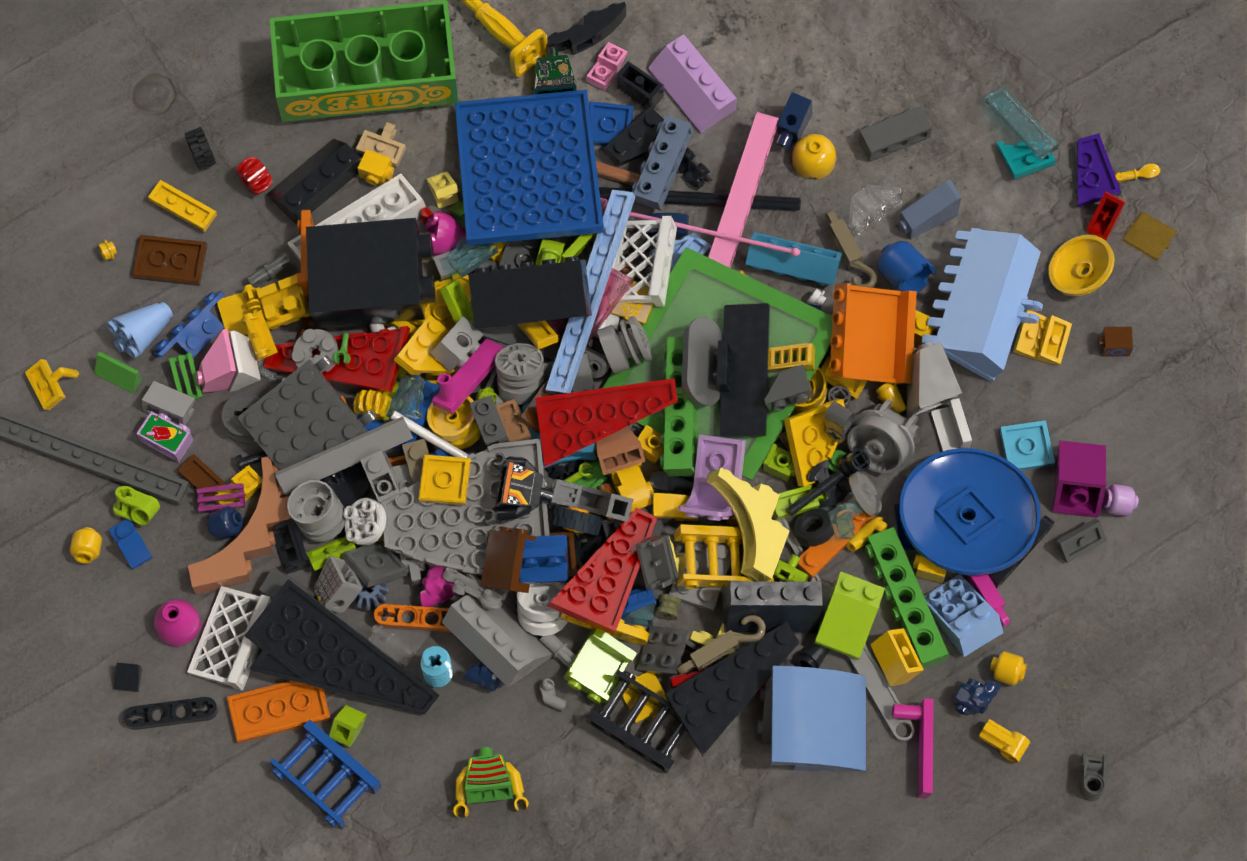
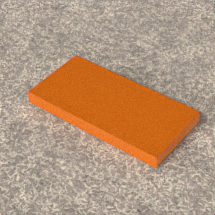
M291 680L227 697L238 744L301 728L309 719L315 724L331 720L324 689Z

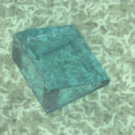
M655 603L630 612L629 623L653 626Z

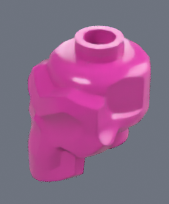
M434 566L428 570L427 577L423 578L422 583L425 590L420 592L422 607H433L440 602L444 603L455 594L452 590L454 582L443 578L446 568Z

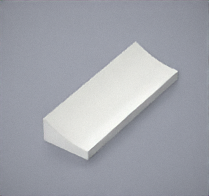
M399 174L315 226L416 218L417 221L420 219L419 216L422 215L420 210L426 206L415 189L402 174ZM301 235L289 241L288 245L301 263Z

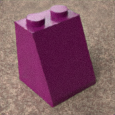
M1059 440L1056 455L1052 512L1099 517L1106 489V445Z

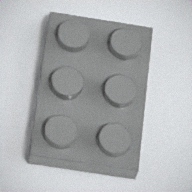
M705 542L694 543L696 575H709L707 545ZM727 543L717 544L718 574L720 576H727L731 565L730 546ZM673 584L669 595L680 598L683 603L714 612L722 588L699 587L697 589H686L685 586Z

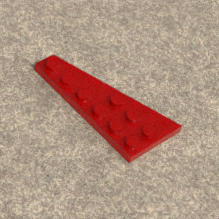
M636 508L629 515L628 522L624 521L602 547L594 553L576 575L562 588L557 596L550 601L548 607L614 635L640 567L636 544L651 537L658 517Z

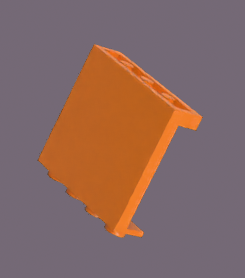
M851 283L835 284L833 291V314L831 318L830 377L892 384H912L917 291H894L853 286Z

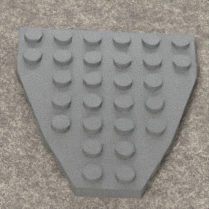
M541 439L492 444L482 452L468 455L467 458H471L466 505L419 502L421 477L418 482L407 488L406 486L401 489L400 494L382 501L381 504L386 513L384 529L385 548L435 567H449L460 572L482 576L489 530L499 531L501 526L529 530L528 535L550 536L547 503L539 501L538 507L531 511L529 515L518 519L497 520L493 525H489L484 521L491 519L493 516L492 513L485 514V509L490 508L495 512L498 511V509H495L501 470H497L493 462L500 463L502 460L496 458V453H503L505 458L511 456L527 459L537 469L538 473L543 475L542 487L546 488Z

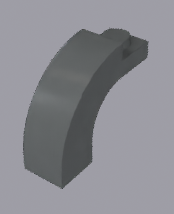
M554 479L551 489L553 490L551 500L553 503L588 510L592 513L628 522L634 500L632 498Z

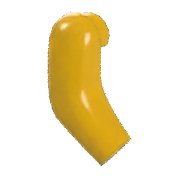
M882 517L870 520L847 542V548L855 552L867 543L868 536L873 535L876 531L879 533L886 530L887 523L883 522Z

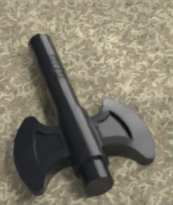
M828 460L815 465L809 474L808 482L816 481L818 484L814 489L786 508L787 514L793 516L823 494H825V499L822 503L825 506H832L842 502L849 493L848 490H841L836 486L844 478L843 473L837 471L829 475L828 467L830 462Z

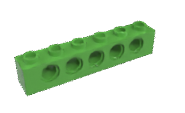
M684 336L667 337V345L664 346L663 350L664 358L667 359V366L663 368V379L675 378V386L679 381H682V365L676 366V363L683 359ZM683 386L676 388L678 402L666 407L665 411H662V424L665 425V433L661 434L664 455H661L660 465L661 469H664L669 477L695 476L698 406L689 400L688 392L685 393ZM678 403H684L681 409L675 410V406ZM684 425L681 431L674 432L676 426ZM677 447H683L679 454H673Z
M892 527L868 536L867 545H865L866 554L869 559L873 558L876 565L873 567L878 580L882 579L883 588H885L884 596L893 605L891 609L895 621H899L902 628H904L923 669L947 661L949 653L895 528ZM888 553L893 559L886 561L882 559L881 555ZM897 574L902 580L895 582L891 580L890 576ZM902 595H906L911 599V601L909 603H903L900 601L899 597ZM915 616L920 620V623L912 624L908 621V618ZM921 637L926 638L929 644L925 646L920 645L917 639Z

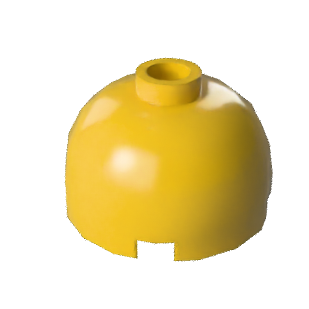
M808 134L800 138L795 144L792 152V164L796 172L802 177L822 179L828 176L835 167L837 158L835 146L827 137L819 134Z

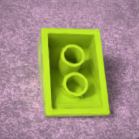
M840 571L833 583L814 643L859 660L885 588Z

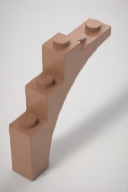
M269 456L261 458L263 471L262 490L257 508L248 525L222 551L206 560L188 565L191 584L195 594L217 590L221 586L229 587L250 582L249 574L253 573L250 559L273 553L272 545H276L273 526L290 520L291 516L287 508L289 496L285 497L280 484H277L275 472H278L279 469L272 463Z

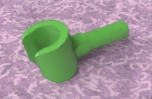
M347 333L343 334L341 348L335 352L333 357L334 361L338 364L342 355H344L343 362L345 364H348L351 360L350 355L347 353L349 338Z

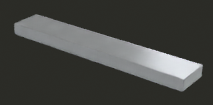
M402 416L275 472V476L284 494L287 495L304 482L323 479L361 462V459L378 451H386L411 440L413 436Z

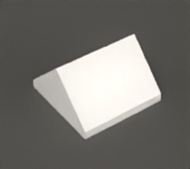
M230 331L229 333L236 368L229 389L230 392L237 391L261 380L257 359L249 338L236 331Z

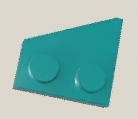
M1004 141L997 142L996 148L1014 180L1055 165L1056 160L1046 143L1029 144L1027 142H1018V145H1004Z

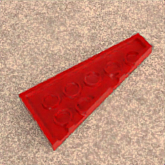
M402 326L400 329H381L379 332L349 334L347 353L351 357L350 362L345 364L343 362L344 355H342L340 363H336L330 371L322 372V375L329 382L392 393L400 366L394 359L406 345L410 328ZM343 335L333 336L340 350ZM296 342L275 345L278 353L266 357L263 367L266 370L292 374L299 368L292 359L293 348ZM319 348L312 351L313 358L315 355H320Z
M675 378L536 397L544 465L547 467L678 402Z

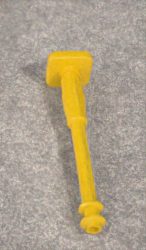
M461 0L475 13V18L498 41L512 50L509 56L511 71L516 77H521L536 64L537 58L545 57L548 40L547 34L542 29H537L528 37H525L510 20L492 8L489 3H483L481 0Z

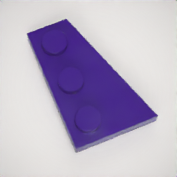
M1100 134L1078 139V207L1101 201L1105 191L1114 196L1121 195L1119 184Z

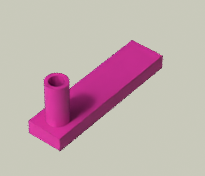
M486 339L452 378L447 373L439 375L437 380L440 392L432 399L433 406L452 415L495 367L496 355L505 347Z
M924 698L919 706L893 704L892 718L919 720L918 798L928 799L933 793L934 699Z

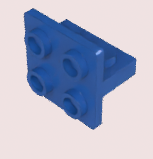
M566 535L536 536V541H525L520 582L533 584L568 581Z

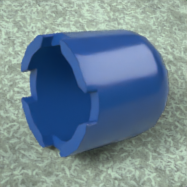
M898 241L888 244L881 251L882 254L878 260V270L895 291L910 290L917 291L918 294L929 284L927 278L930 274H935V267L909 242Z

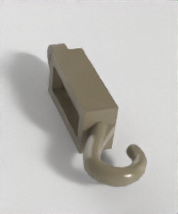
M833 210L826 212L825 216L830 225L829 235L838 252L842 253L841 258L848 271L851 269L860 270L870 277V281L866 284H861L857 281L856 277H852V284L854 286L873 288L877 282L876 273L873 269L862 263L863 255L844 219L838 220Z
M755 615L744 617L741 620L743 625L750 621L758 625L756 634L744 635L732 632L731 630L690 654L691 660L677 668L680 675H684L696 667L698 671L704 669L739 648V642H755L760 640L765 634L766 626L764 621Z

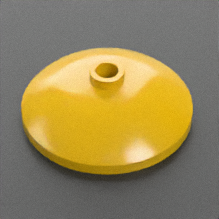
M1081 235L1068 240L1057 249L1049 264L1051 283L1059 292L1069 296H1081L1095 291L1106 282L1112 273L1115 261L1113 250L1104 239L1095 235Z

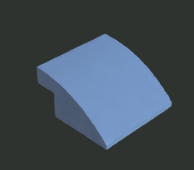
M773 666L771 765H793V770L866 772V676L820 668Z

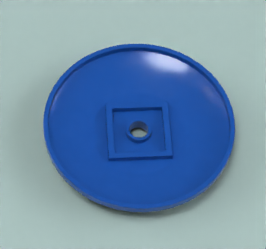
M951 449L927 458L907 478L899 502L902 528L912 546L934 565L963 575L992 574L1012 566L1029 551L1036 539L1040 526V504L1029 479L1008 460L994 453L979 449ZM969 512L974 515V519L966 520L962 514Z

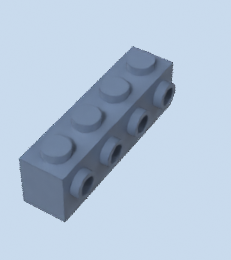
M666 115L664 121L659 123L657 138L649 146L647 162L644 161L641 165L639 181H635L632 187L636 203L661 211L694 132L690 122Z

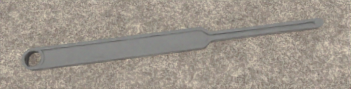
M785 518L776 520L789 530L786 541L794 555L800 557L804 550ZM817 574L812 580L808 579L810 582H822L823 606L821 613L823 615L832 586L821 581ZM865 644L859 660L849 656L847 658L857 674L866 676V690L894 738L899 742H908L914 735V726L910 719L892 718L893 704L901 703ZM900 724L908 725L911 729L910 736L906 738L898 736L896 727Z

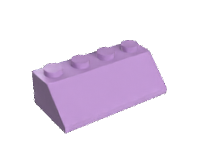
M684 34L666 45L648 67L654 78L664 84L663 89L700 134L736 111L737 98Z

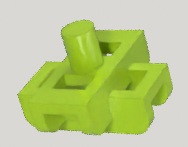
M794 554L791 555L788 563L779 560L774 573L775 578L781 582H806L809 576L796 569L800 558Z

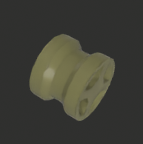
M660 594L658 597L659 607L656 608L655 615L667 620H676L678 618L677 608L681 605V599L669 594Z

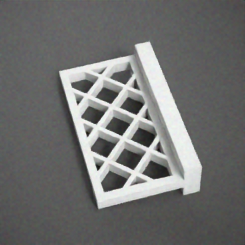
M662 216V220L627 221L615 257L608 297L610 303H654L656 307L665 306L677 226L672 216ZM627 228L638 229V232L631 238L626 236ZM651 228H659L658 233L652 238L646 234ZM643 235L648 241L638 248L634 242ZM631 245L636 251L625 258L622 255L623 251ZM653 245L656 248L655 252L647 258L642 252ZM640 255L644 261L635 268L630 262ZM628 265L632 271L622 278L619 272ZM650 265L652 272L644 278L639 272ZM637 275L641 281L631 288L627 282ZM623 284L629 289L624 295L616 296V291ZM646 284L649 287L648 295H638L636 292Z
M221 586L187 673L243 691L251 671L249 668L254 663L259 651V647L244 635L272 599L265 595L260 597ZM225 595L234 596L236 603L224 608L222 602ZM249 601L257 602L255 609L246 614L242 605ZM239 607L243 616L231 622L227 613ZM224 615L228 624L216 630L214 626L215 620ZM246 621L248 625L246 631L237 636L234 626ZM231 629L234 638L222 643L219 634ZM216 636L219 646L207 651L205 646L207 640ZM237 642L239 646L238 652L229 657L225 648ZM222 650L226 659L214 665L210 656ZM207 658L211 667L204 671L196 670L198 663ZM229 664L231 670L228 677H220L217 669Z

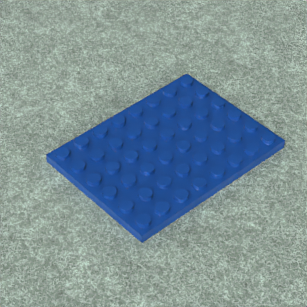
M587 90L462 101L455 104L468 246L604 232Z

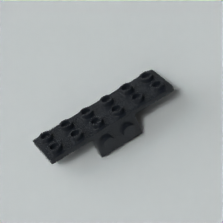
M769 303L724 306L723 340H718V348L714 349V360L717 362V370L713 372L714 384L721 391V437H760L767 435V406L764 399L768 394Z

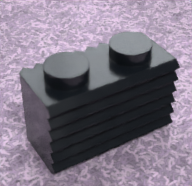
M628 61L617 73V89H620L621 92L624 91V94L631 96V99L638 101V104L642 103V106H645V108L652 107L654 109L663 98L664 84Z

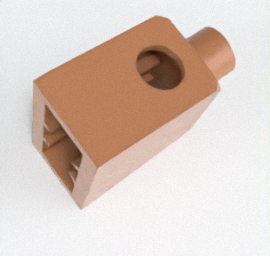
M628 426L596 442L597 454L603 475L646 462L641 443Z

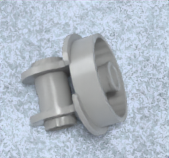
M889 399L883 405L878 404L874 410H865L856 415V424L853 428H850L848 434L850 451L863 449L870 458L868 469L883 474L896 471L912 459L915 450L913 438L919 429L916 425L918 416L913 414L908 420L892 411L890 408L893 401Z

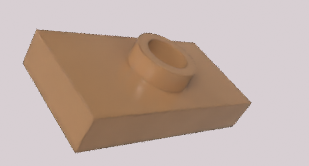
M515 399L496 405L508 436V442L532 439L527 426L518 420L522 414Z

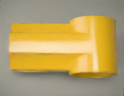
M991 719L988 720L978 737L998 749L1004 758L1013 763H1019L1030 745L1029 739L1016 731L1010 732Z

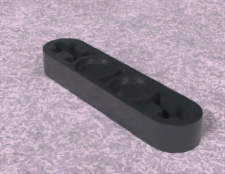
M1047 515L1040 520L1036 539L1029 551L1012 566L992 573L990 579L996 588L1003 584L1054 526L1055 522Z
M210 697L132 706L125 711L124 721L132 730L208 721L216 717L218 707L216 702ZM206 703L213 707L209 709L208 714H205L203 710H197V716H194L192 705H195L197 709H203ZM181 706L189 708V714L184 718L176 715L177 709ZM162 709L166 713L164 719L156 721L152 717L154 711ZM145 711H148L147 715L149 722H146L145 717L138 718L137 723H133V721L129 719L133 717V713H137L139 717L146 716Z

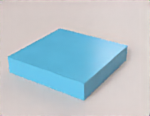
M1046 420L1000 427L1005 459L1014 464L1019 470L1026 471L1053 467L1055 465Z

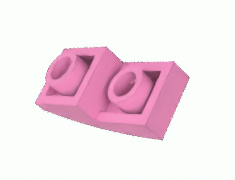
M608 42L598 55L596 64L586 76V82L605 91L617 74L628 51Z

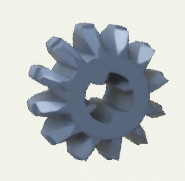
M359 578L363 588L352 601L357 602L359 609L365 605L366 610L370 611L371 605H374L375 608L379 606L378 601L386 603L387 599L384 595L389 594V588L385 587L387 582L368 587L373 591L368 593L365 591L366 585Z

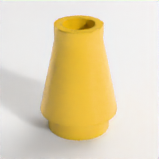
M885 383L876 390L877 397L883 403L887 399L893 401L890 408L892 411L901 414L907 409L896 384Z

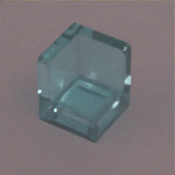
M843 503L828 513L836 539H852L855 537L853 532L855 526L852 519L862 513L859 504Z

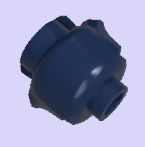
M482 661L479 666L472 665L464 675L466 681L477 684L480 688H486L489 691H495L497 688L505 685Z
M969 678L966 684H959L952 695V702L956 705L955 710L965 716L968 713L983 714L988 709L992 699L997 695L1001 685L987 680L983 685Z

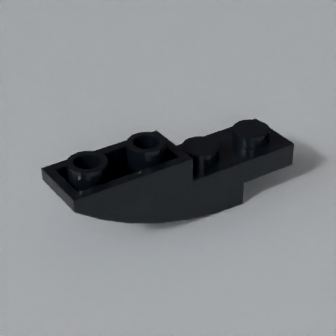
M613 3L605 9L589 12L584 16L583 25H574L566 31L554 32L547 37L548 47H557L558 52L570 48L572 54L575 55L596 45L610 35L626 17V3Z

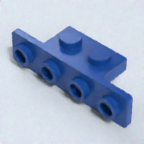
M212 291L203 299L205 303L199 309L198 307L194 308L187 315L189 319L184 324L179 323L172 329L171 333L173 335L168 340L164 338L155 346L156 351L153 355L156 358L162 357L176 343L186 354L192 353L194 357L224 328L223 324L209 310L225 294L222 291L216 293Z

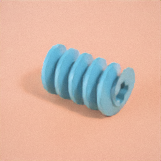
M432 646L423 652L421 669L425 682L435 688L447 685L453 676L448 652L439 646Z

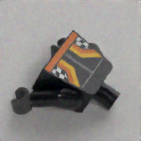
M496 453V458L502 460L500 463L493 462L494 467L497 470H501L495 509H498V511L495 512L490 508L484 510L485 514H493L491 519L484 520L487 524L493 525L497 520L518 519L529 515L531 511L538 507L539 501L551 502L553 490L542 487L543 475L538 473L537 469L527 459L511 456L505 458L503 453Z

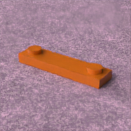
M302 210L301 220L297 222L299 234L301 233V273H297L298 287H302L304 296L309 295L306 227L314 226L311 210Z
M861 506L849 513L843 514L835 522L836 529L833 536L821 545L810 546L799 557L800 560L797 567L802 572L808 574L812 580L846 547L847 542L865 524L874 519L876 515H868Z

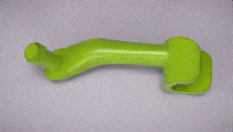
M586 462L582 463L578 472L563 481L574 483L583 476L590 479L593 475L590 473L585 474V469L588 467L592 468L593 466Z

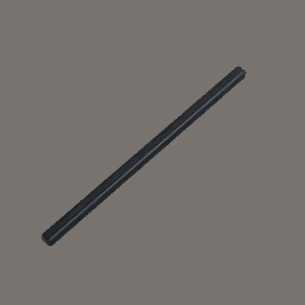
M599 187L600 198L607 199V201H609L612 190L632 192L630 188ZM669 191L664 204L725 207L729 194ZM755 195L751 208L799 211L801 199L799 197Z

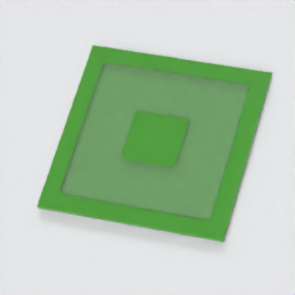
M686 247L669 275L665 306L656 307L654 304L646 324H641L650 342L652 360L646 362L642 353H640L642 364L637 365L632 357L628 358L630 369L616 375L612 371L603 388L664 380L663 368L667 366V359L664 358L663 350L664 346L667 345V337H683L687 324L698 317L712 319L718 325L723 335L725 305L769 303L770 305L769 348L813 343L815 347V370H806L810 382L830 347L832 316ZM802 353L801 361L805 360L806 353ZM775 354V364H779V354ZM784 354V363H788V354ZM793 354V362H796L797 354ZM680 359L676 366L682 365L683 359ZM768 371V393L781 371ZM682 381L676 384V388L682 386ZM721 397L713 405L707 407L698 406L697 448L699 435L721 437ZM678 403L675 406V410L681 409L684 403ZM796 403L788 405L782 411H769L767 408L766 436L731 437L733 439L746 440L743 477L753 481L785 425L784 419L789 418ZM665 408L636 423L643 427L648 425L660 434L665 433V425L662 424V411H665ZM684 425L676 426L674 432L681 431Z

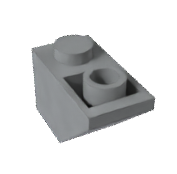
M378 451L360 460L379 503L400 494L395 472L385 451Z

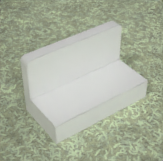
M959 398L950 400L949 407L931 412L942 452L957 448H970L972 438Z

